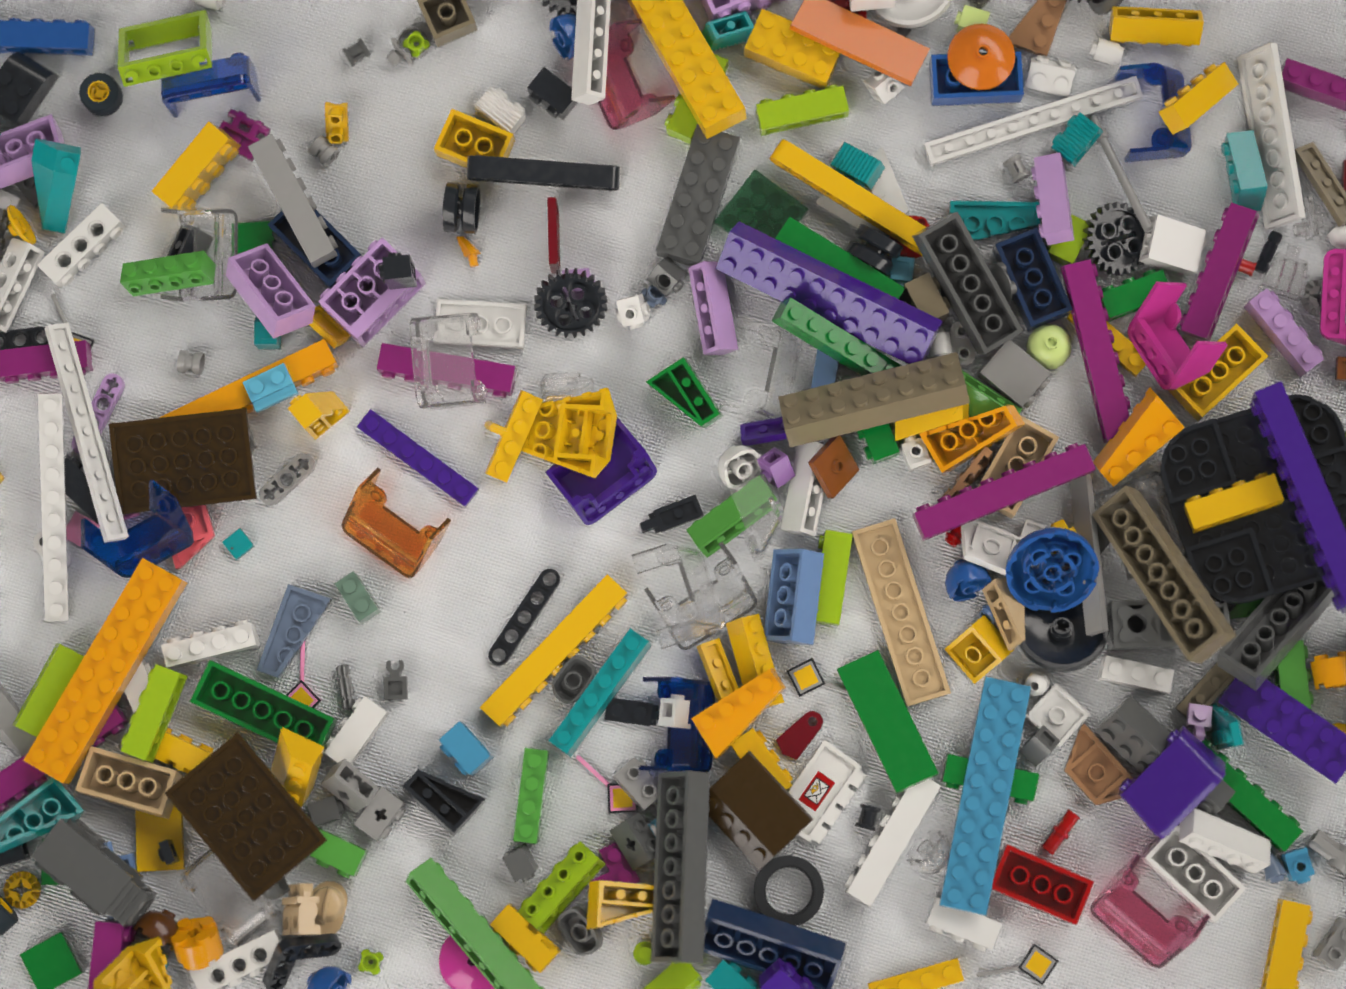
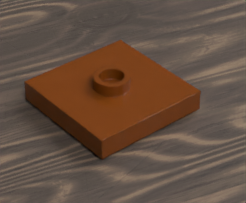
M841 435L831 437L808 462L828 498H834L859 471Z

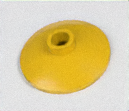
M9 205L7 207V215L10 222L7 225L8 230L14 237L18 235L25 242L32 245L35 244L36 237L30 224L15 206Z

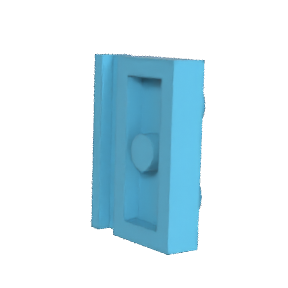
M284 363L243 382L257 413L299 394Z

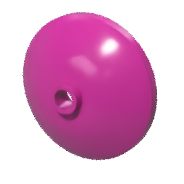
M449 936L442 945L439 955V967L446 983L452 989H495L475 965L469 964V957L454 939Z

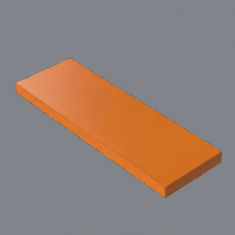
M804 0L789 28L800 35L909 86L915 80L930 50L926 46L828 0Z

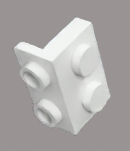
M1037 55L1036 58L1031 57L1025 88L1069 97L1075 74V66L1066 60H1059L1058 62L1049 61V57Z

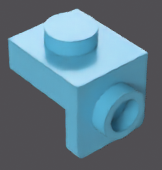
M900 256L899 258H892L891 262L894 267L890 272V279L903 287L905 283L913 280L915 258Z

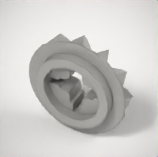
M1321 279L1306 284L1300 295L1303 308L1308 313L1320 316L1321 302L1319 304L1318 300L1311 296L1316 295L1319 290L1322 293Z

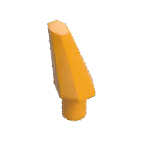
M465 236L456 237L464 257L469 259L470 267L479 266L477 255L481 254L480 251Z

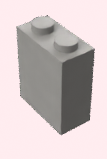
M1008 340L977 377L1017 406L1028 408L1036 399L1033 394L1038 389L1042 392L1050 382L1047 378L1051 372L1012 340Z

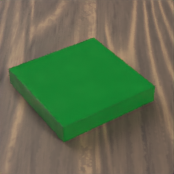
M63 932L20 954L37 989H55L83 974Z

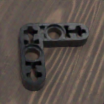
M328 933L290 937L281 940L277 944L262 981L265 988L283 989L296 960L327 957L339 952L342 945L337 935Z

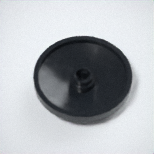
M1082 602L1068 610L1051 613L1050 610L1038 609L1034 611L1024 606L1025 640L1019 646L1024 654L1038 666L1057 672L1075 671L1091 664L1104 650L1109 631L1093 636L1086 635Z

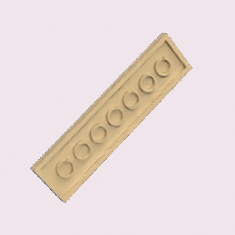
M896 519L852 531L851 534H853L852 537L906 707L951 694Z

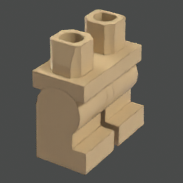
M313 883L289 885L288 897L282 898V905H286L283 910L282 936L321 934V925H315V917L318 913L316 904H319V896H313Z

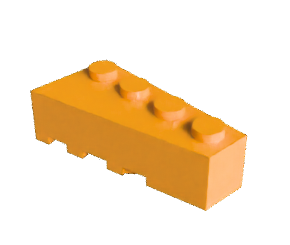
M1150 387L1146 391V396L1133 408V413L1120 425L1119 431L1114 438H1110L1093 461L1097 469L1113 487L1185 428Z
M1007 405L920 433L919 435L940 471L945 473L954 470L981 453L985 446L989 448L1024 426L1025 423L1015 406Z
M774 668L769 669L691 718L715 758L721 757L756 718L784 691L785 686Z

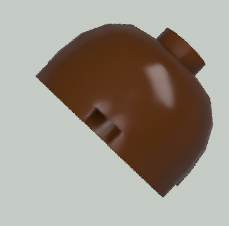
M163 909L162 912L151 910L142 915L134 925L133 930L137 932L138 928L143 930L141 935L149 940L160 937L162 941L161 947L164 948L167 944L171 946L169 951H174L171 937L178 930L177 922L174 920L176 915L166 909Z

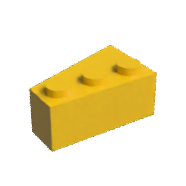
M969 403L896 421L895 441L904 440L908 437L969 418Z
M511 903L490 924L493 927V932L498 933L502 939L504 938L510 944L508 948L517 956L521 955L527 960L525 963L534 972L538 971L541 973L561 951L545 934L535 929Z

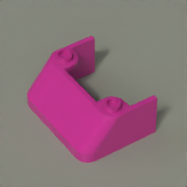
M1332 249L1326 253L1323 259L1320 333L1328 340L1346 345V249Z
M1156 281L1129 324L1128 337L1161 388L1164 390H1175L1209 373L1227 347V343L1197 341L1190 350L1176 330L1182 318L1181 310L1176 302L1187 285L1185 283Z

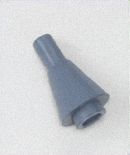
M1270 847V865L1264 868L1265 881L1270 880L1274 884L1284 881V876L1288 873L1276 855L1273 854Z

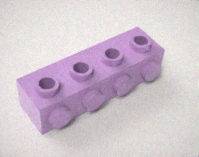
M1061 153L1035 157V167H1031L1033 180H1037V186L1033 187L1035 198L1039 199L1040 205H1036L1038 218H1042V224H1039L1041 238L1045 237L1047 245L1073 241L1075 239L1065 167Z
M703 261L688 267L703 354L725 355L738 350L725 273L716 269L718 262Z
M1266 288L1250 300L1244 308L1301 378L1324 360L1322 357L1323 353L1317 345H1313L1309 341L1307 332L1302 327L1296 325L1291 312L1280 305L1278 296Z

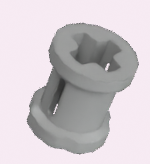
M1021 154L1015 155L1003 163V166L1007 167L1013 178V184L1031 175L1030 171L1026 170L1021 161Z

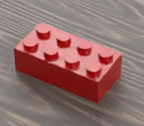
M1004 844L996 863L992 890L1068 923L1077 925L1094 881L1013 846Z

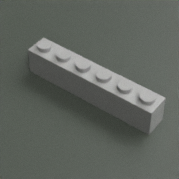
M270 134L248 146L311 265L315 268L338 256L335 251L338 245L332 235L327 236L324 229L328 227L323 217H317L314 210L317 209V206L311 196L306 197L304 190L307 188L302 178L295 177L293 171L297 169L291 158H285L283 152L286 149L280 138L276 140Z

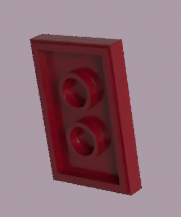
M547 197L549 266L551 273L556 274V270L561 272L559 207L557 198Z

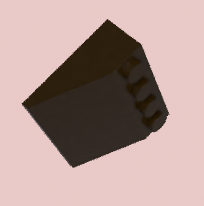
M750 751L709 788L708 817L758 870L762 869L813 820L806 810Z

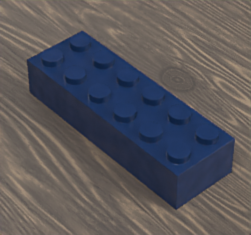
M712 898L705 919V953L762 972L780 958L785 963L789 962L795 968L796 973L802 978H808L813 988L832 989L842 963L846 942Z

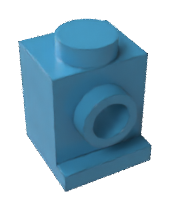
M1301 847L1280 854L1283 866L1288 873L1289 881H1296L1297 884L1311 881L1310 876L1315 875L1307 847ZM1299 862L1303 864L1304 869L1302 871L1297 869Z

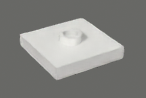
M1056 682L1025 717L1038 730L1043 725L1047 727L1060 740L1057 745L1060 748L1091 714Z

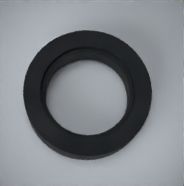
M781 856L769 861L759 871L754 883V898L763 915L797 926L809 921L820 909L824 898V885L819 872L810 862L796 856ZM790 867L802 871L811 883L812 894L809 903L803 910L794 914H783L776 911L769 904L766 897V885L769 878L774 872L782 868Z

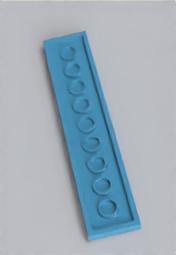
M990 677L984 678L939 906L983 916L987 914L1031 686Z

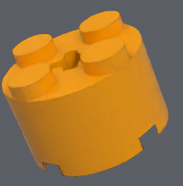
M1346 651L1337 652L1338 657L1329 658L1328 654L1314 656V661L1310 662L1315 690H1320L1319 685H1324L1326 689L1346 686Z
M213 917L183 918L178 921V930L171 937V942L179 965L181 963L187 970H200L208 967L209 962L212 960L218 961L221 958L223 945Z

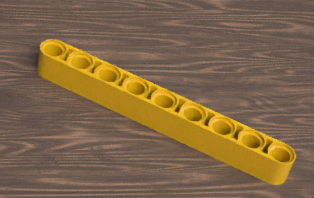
M781 139L769 158L775 165L923 257L912 236L925 229L924 225L794 144Z

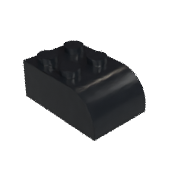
M20 51L13 53L0 68V118L15 127L28 123L59 75Z

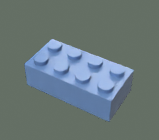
M807 549L773 550L764 625L767 641L780 644H814L824 553Z

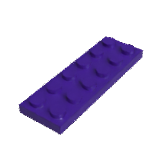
M1235 678L1218 701V703L1334 784H1337L1345 773L1346 734L1266 679L1254 691Z

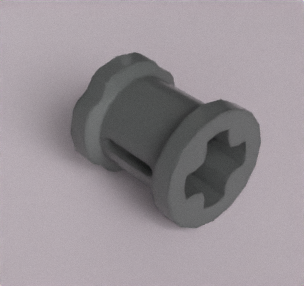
M361 38L351 47L342 49L352 67L361 58L371 56Z

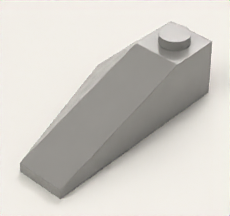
M0 682V741L21 756H24L28 753L37 737L12 725L20 709Z

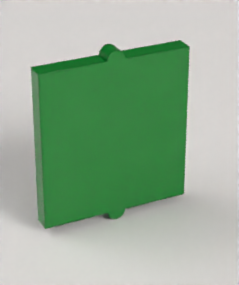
M270 221L233 223V239L231 243L234 246V256L266 243L273 250L275 238L273 237L272 230L267 225Z

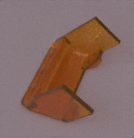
M377 468L357 487L341 526L345 534L403 576L412 578L420 571L440 544L451 520L447 518L438 528L426 525L418 531L385 507L387 496L383 489L375 485L381 469Z

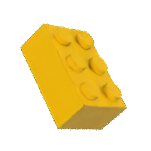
M451 109L435 144L434 151L436 156L467 168V156L470 155L508 158L514 146L515 138L514 134Z

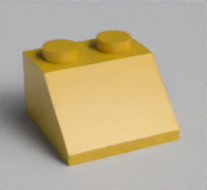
M983 615L944 650L975 684L1015 649L1008 651L999 630Z

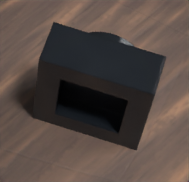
M172 839L158 843L160 846L158 854L162 862H166V865H172L180 861Z

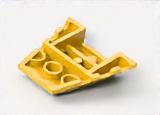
M602 388L596 392H585L575 397H564L558 401L552 400L541 403L521 451L596 478L611 460L617 414L609 388Z
M156 937L126 947L94 979L93 989H171V976L167 974L165 967L167 964L166 956L162 954L160 948L162 946L161 938Z

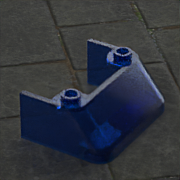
M234 53L231 57L213 60V68L161 79L162 102L172 116L176 118L178 117L176 103L245 89H250L257 102L261 101L256 69L250 57L244 55V53Z
M1159 63L1120 66L1114 76L1115 81L1136 76L1137 79L1144 78L1145 82L1149 85H1160L1163 107H1165L1164 102L1172 96H1178L1177 91L1185 86L1184 77L1179 70ZM1165 124V128H1159L1152 134V147L1130 149L1124 158L1125 163L1186 156L1192 147L1190 126L1172 135Z
M154 480L149 481V509L155 515L127 530L128 538L104 543L101 529L85 518L81 520V548L124 578H131L142 558L157 565L190 547L194 542V536L177 498Z
M643 677V682L658 683L657 694L660 700L661 698H671V694L684 695V700L690 701L688 724H691V728L668 727L667 749L657 751L654 757V766H639V770L708 773L712 768L713 753L691 718L715 704V694L710 681L678 677Z

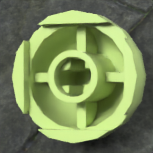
M1041 325L1029 335L1026 353L1046 369H1057L1070 357L1072 350L1071 338L1067 331L1058 325Z

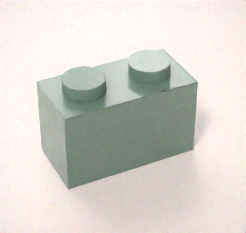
M353 571L334 583L361 624H364L381 612L356 572Z

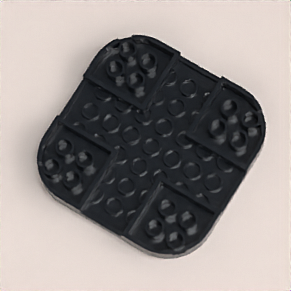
M1288 395L1346 530V433L1341 420L1326 403L1324 404L1307 395ZM1250 408L1221 418L1200 422L1181 430L1168 443L1160 464L1162 486L1187 561L1209 595L1218 601H1225L1229 604H1245L1322 581V576L1325 575L1322 566L1318 567L1314 560L1313 554L1316 552L1313 544L1309 545L1306 541L1304 523H1299L1296 517V504L1294 501L1290 502L1287 496V483L1285 479L1281 480L1276 467H1279L1276 458L1272 459L1267 446L1270 443L1267 437L1263 438L1258 427L1261 424L1258 415L1254 416ZM1267 472L1268 475L1275 474L1284 498L1282 504L1193 534L1184 510V504L1188 503L1187 499L1200 495L1201 498L1208 496L1210 491L1217 488H1223V490L1232 488L1233 483L1245 480L1246 483L1253 481L1255 476Z

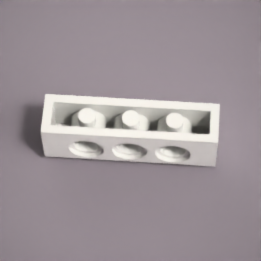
M101 203L37 266L59 288L67 286L73 281L74 275L79 270L86 269L90 264V260L95 255L101 254L112 239H117L122 234V229L125 226ZM103 227V233L100 236H95V230ZM82 243H87V248L79 252V246ZM71 258L70 265L62 267L63 261Z
M12 238L0 263V331L7 333L38 268L37 264L45 253L34 245Z
M273 930L223 954L218 961L212 960L209 962V966L204 969L190 970L189 972L196 988L220 989L228 984L232 988L242 983V977L248 974L252 978L263 973V967L269 965L277 944L283 940L279 930ZM259 948H263L267 952V958L264 961L258 960L256 956ZM239 958L243 959L246 963V967L242 972L238 971L235 967V963ZM216 969H221L224 972L225 976L221 982L217 981L214 977Z

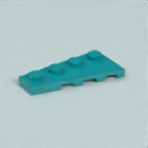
M950 201L949 214L958 212L973 241L1039 226L1040 218L1037 215L1036 205H1040V202Z
M1217 703L1211 704L1213 732L1210 735L1213 746L1216 745L1217 750L1244 745L1239 721L1232 715L1229 716V713L1223 711V708L1219 707Z

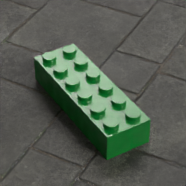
M212 660L209 661L189 701L278 743L281 729L286 728L325 747L338 721L334 717Z

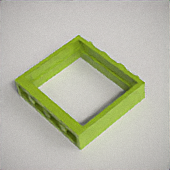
M206 10L119 28L117 68L124 87L213 68L212 28ZM200 36V46L129 62V51ZM205 59H207V64L200 65V62L205 61Z

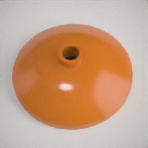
M973 24L965 27L954 36L948 49L947 61L952 75L962 85L974 90H989L1002 84L1011 74L1015 63V50L1010 38L999 28L988 24ZM984 49L987 54L981 55L979 50Z

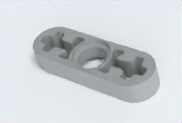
M300 454L260 489V500L268 506L278 504L314 471L315 462L313 458L307 454ZM302 459L305 462L309 460V468L307 470L302 468L298 471V473L301 475L299 478L292 470H290L292 467H294L295 470L300 468L301 464L299 462ZM285 474L293 476V483L289 486H284L281 483V478ZM277 482L278 486L284 491L281 493L277 490L273 494L275 497L273 500L269 498L266 500V491H274L277 487L273 484Z

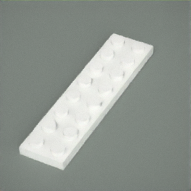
M1268 43L1237 57L1249 130H1254L1268 184L1262 213L1265 229L1269 230L1306 218L1277 43Z

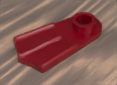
M807 712L776 739L782 755L789 756L795 760L800 757L823 725V718L818 712ZM815 717L817 724L810 726L808 723L809 718Z

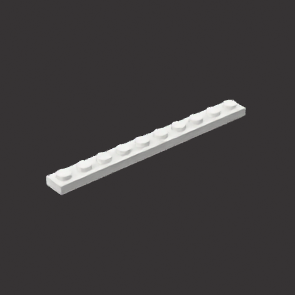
M1134 76L924 143V148L930 166L1065 124L1073 115H1078L1080 112L1087 117L1140 100L1144 96L1138 79Z
M69 323L47 325L45 327L46 336L104 543L124 540L129 535Z
M38 393L45 622L69 621L62 393Z

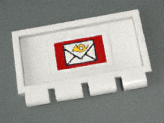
M826 740L822 742L788 791L813 818L798 834L809 843L812 839L818 844L822 842L829 832L822 824L825 822L832 827L842 813L835 805L838 803L845 808L855 794L854 791L848 788L851 784L858 789L867 777L866 774L860 771L862 768L860 764Z

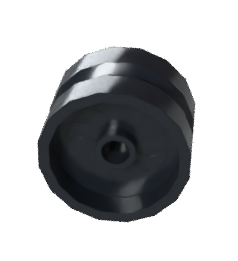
M447 182L442 207L444 232L456 233L461 221L464 233H477L480 215L479 184H467L462 197L460 184Z
M860 224L855 235L865 245L856 241H850L845 251L877 271L889 275L894 265L883 255L886 254L892 258H899L904 247L880 232Z

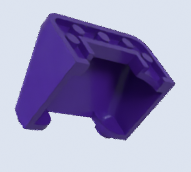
M617 417L611 460L596 478L558 464H553L545 473L583 523L591 525L649 483L655 477L657 468L646 450Z
M1184 726L1179 730L1174 729L1168 735L1166 740L1169 742L1166 749L1137 778L1134 777L1131 780L1126 778L1119 786V795L1161 840L1167 837L1225 776L1226 763Z

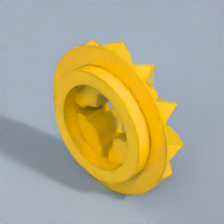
M20 871L13 873L5 880L6 883L3 888L5 900L11 906L23 909L36 903L41 893V885L35 875L30 872ZM20 883H23V887L31 889V891L24 892L22 897L19 892L13 891V889L20 887Z

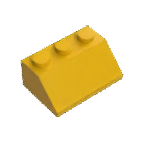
M282 728L271 772L302 808L314 789L325 747L286 728Z

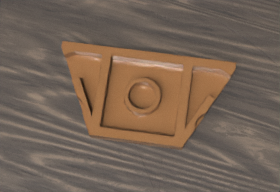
M1082 724L1063 771L1094 805L1122 799L1119 795V786L1126 778L1131 780L1133 777L1086 724Z

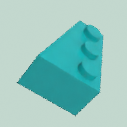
M1254 130L1227 133L1225 142L1221 144L1222 155L1226 158V171L1229 177L1232 202L1255 211H1261L1268 184Z

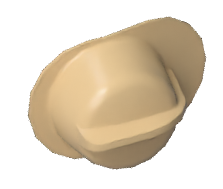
M325 881L313 890V896H319V904H316L318 913L315 917V925H321V934H335L342 926L348 896L345 889L339 883Z

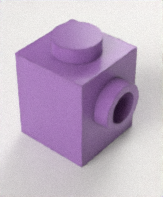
M775 447L757 459L762 471L760 476L767 484L770 483L779 488L795 477L788 456Z

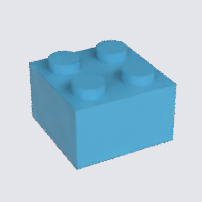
M461 721L439 739L442 743L440 749L448 757L451 758L453 756L458 761L455 763V766L463 775L469 774L474 776L494 758Z

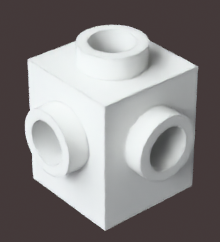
M877 70L864 81L871 96L884 105L895 98L904 88L900 81Z
M643 293L616 301L618 306L616 310L617 319L619 322H622L623 327L630 326V329L640 328L644 326L643 322L649 320L650 307L647 302L645 303Z

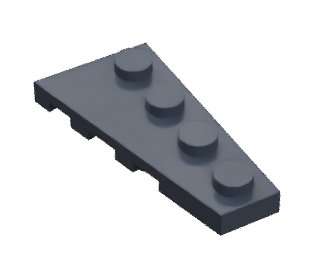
M288 584L257 671L280 678L332 599Z

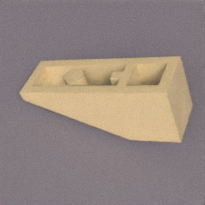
M998 578L990 582L982 591L1008 651H1011L1025 640L1024 606L1011 594L1006 578Z

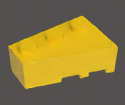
M334 391L306 393L303 396L298 395L290 402L291 406L288 407L293 416L315 440L350 412Z
M602 880L589 882L586 929L599 928L653 913L654 885Z

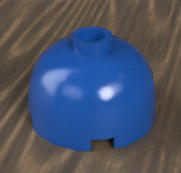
M563 14L551 18L549 25L550 32L554 31L556 37L552 41L557 52L564 59L568 57L567 60L574 58L575 14Z
M960 559L947 572L945 587L950 599L953 597V600L956 602L966 601L977 597L976 592L992 582V579L985 567Z
M324 966L308 977L307 989H345L347 983L351 985V975L336 966Z

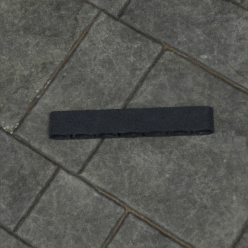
M480 155L467 156V180L606 191L619 190V166Z

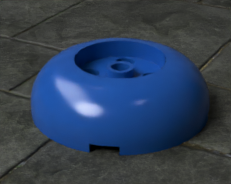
M1059 527L1039 529L1023 537L1010 552L1006 563L1007 585L1013 597L1031 610H1050L1051 613L1068 610L1083 602L1095 588L1097 583L1094 580L1099 572L1098 558L1091 544L1078 533ZM1066 563H1069L1070 565L1068 570L1062 568V566Z

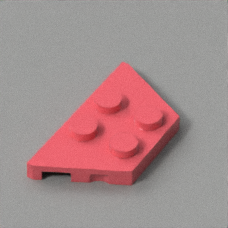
M207 505L159 510L175 569H181L215 537Z

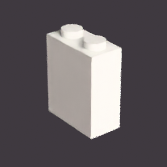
M1161 215L1148 218L1153 228L1145 232L1139 262L1184 276L1197 273L1202 264L1200 259L1201 253L1206 245V230Z

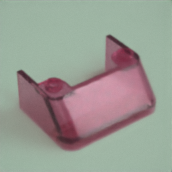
M641 19L614 22L609 27L605 99L599 101L598 104L608 126L613 130L623 129L652 117L676 99L674 95L657 97L653 93L643 96L627 57L632 54L634 49V42L630 33L642 24Z
M1137 854L1117 872L1090 906V911L1097 920L1149 965L1155 968H1162L1198 938L1210 916L1206 913L1195 924L1183 916H1174L1170 920L1164 917L1134 891L1139 884L1137 875L1132 871L1141 858Z

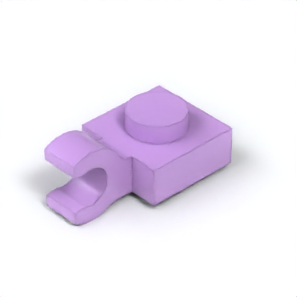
M1189 703L1187 706L1186 728H1192L1193 735L1202 742L1205 739V731H1210L1212 706Z

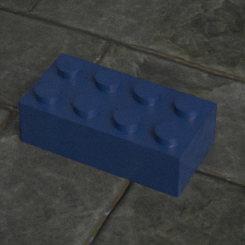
M316 209L314 210L317 217L322 216ZM281 211L267 225L328 288L331 289L337 283L336 279L343 272L347 273L353 267L352 263L354 260L362 256L323 217L328 227L324 229L327 236L332 235L338 245L335 249L338 256L314 268L283 211Z
M1037 227L994 245L992 251L997 263L1003 262L1005 264L1010 280L1014 281L1017 286V293L1013 294L1012 297L1028 332L1041 325L1066 317L1072 312L1073 308Z

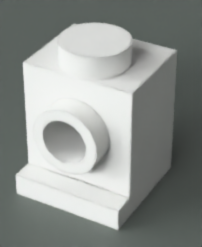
M914 435L904 439V444H901L900 449L909 473L932 464V459L922 438L917 439V436ZM918 448L920 450V454L914 455L912 453V449Z
M671 694V698H661L658 726L690 729L691 724H688L690 701L684 700V695Z

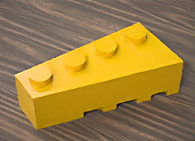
M167 727L155 759L171 764L182 772L189 773L211 755L214 748L203 743L199 747L192 743V738L184 734H180L179 737L171 734L173 729Z

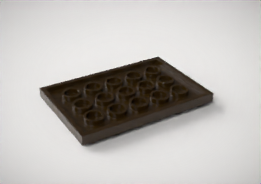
M247 408L108 424L116 493L122 514L257 499Z
M239 732L165 792V795L253 902L328 841Z

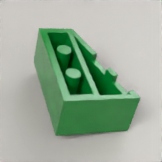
M684 357L646 381L647 384L703 428L708 427L723 417V414L693 367Z

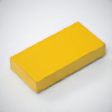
M320 305L315 307L313 321L309 325L334 349L348 341L351 335Z

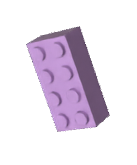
M52 114L0 133V189L34 176L31 160L35 138L65 144L62 132Z
M267 243L228 258L226 277L273 339L312 324L315 311L314 303Z

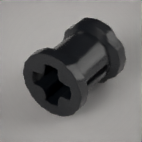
M860 804L862 809L859 821L855 823V826L875 831V819L881 809Z

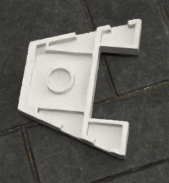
M881 147L872 156L883 163L885 170L873 186V189H867V191L904 214H908L909 209L885 151ZM825 195L815 201L817 207L831 213L835 218L846 222L855 230L858 229L860 224H864L881 234L884 233Z
M1026 519L1019 537L979 520L961 526L963 559L1006 576V563L1014 546L1026 535L1043 529L1045 526Z

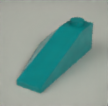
M35 138L31 162L42 229L65 233L80 161L81 147Z

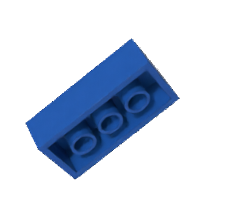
M1015 51V63L1009 77L999 86L989 90H974L962 85L955 79L949 69L947 54L931 55L929 62L931 106L1020 103L1023 98L1021 51Z

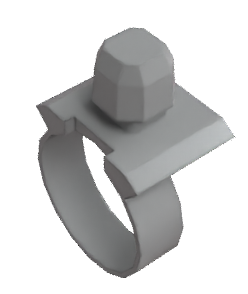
M411 27L401 32L398 41L396 38H391L395 51L392 50L387 55V61L392 66H396L404 58L409 64L413 65V60L424 57L428 49H424L419 57H413L411 53L400 49V41L408 32L419 31L428 40L424 31L420 28Z

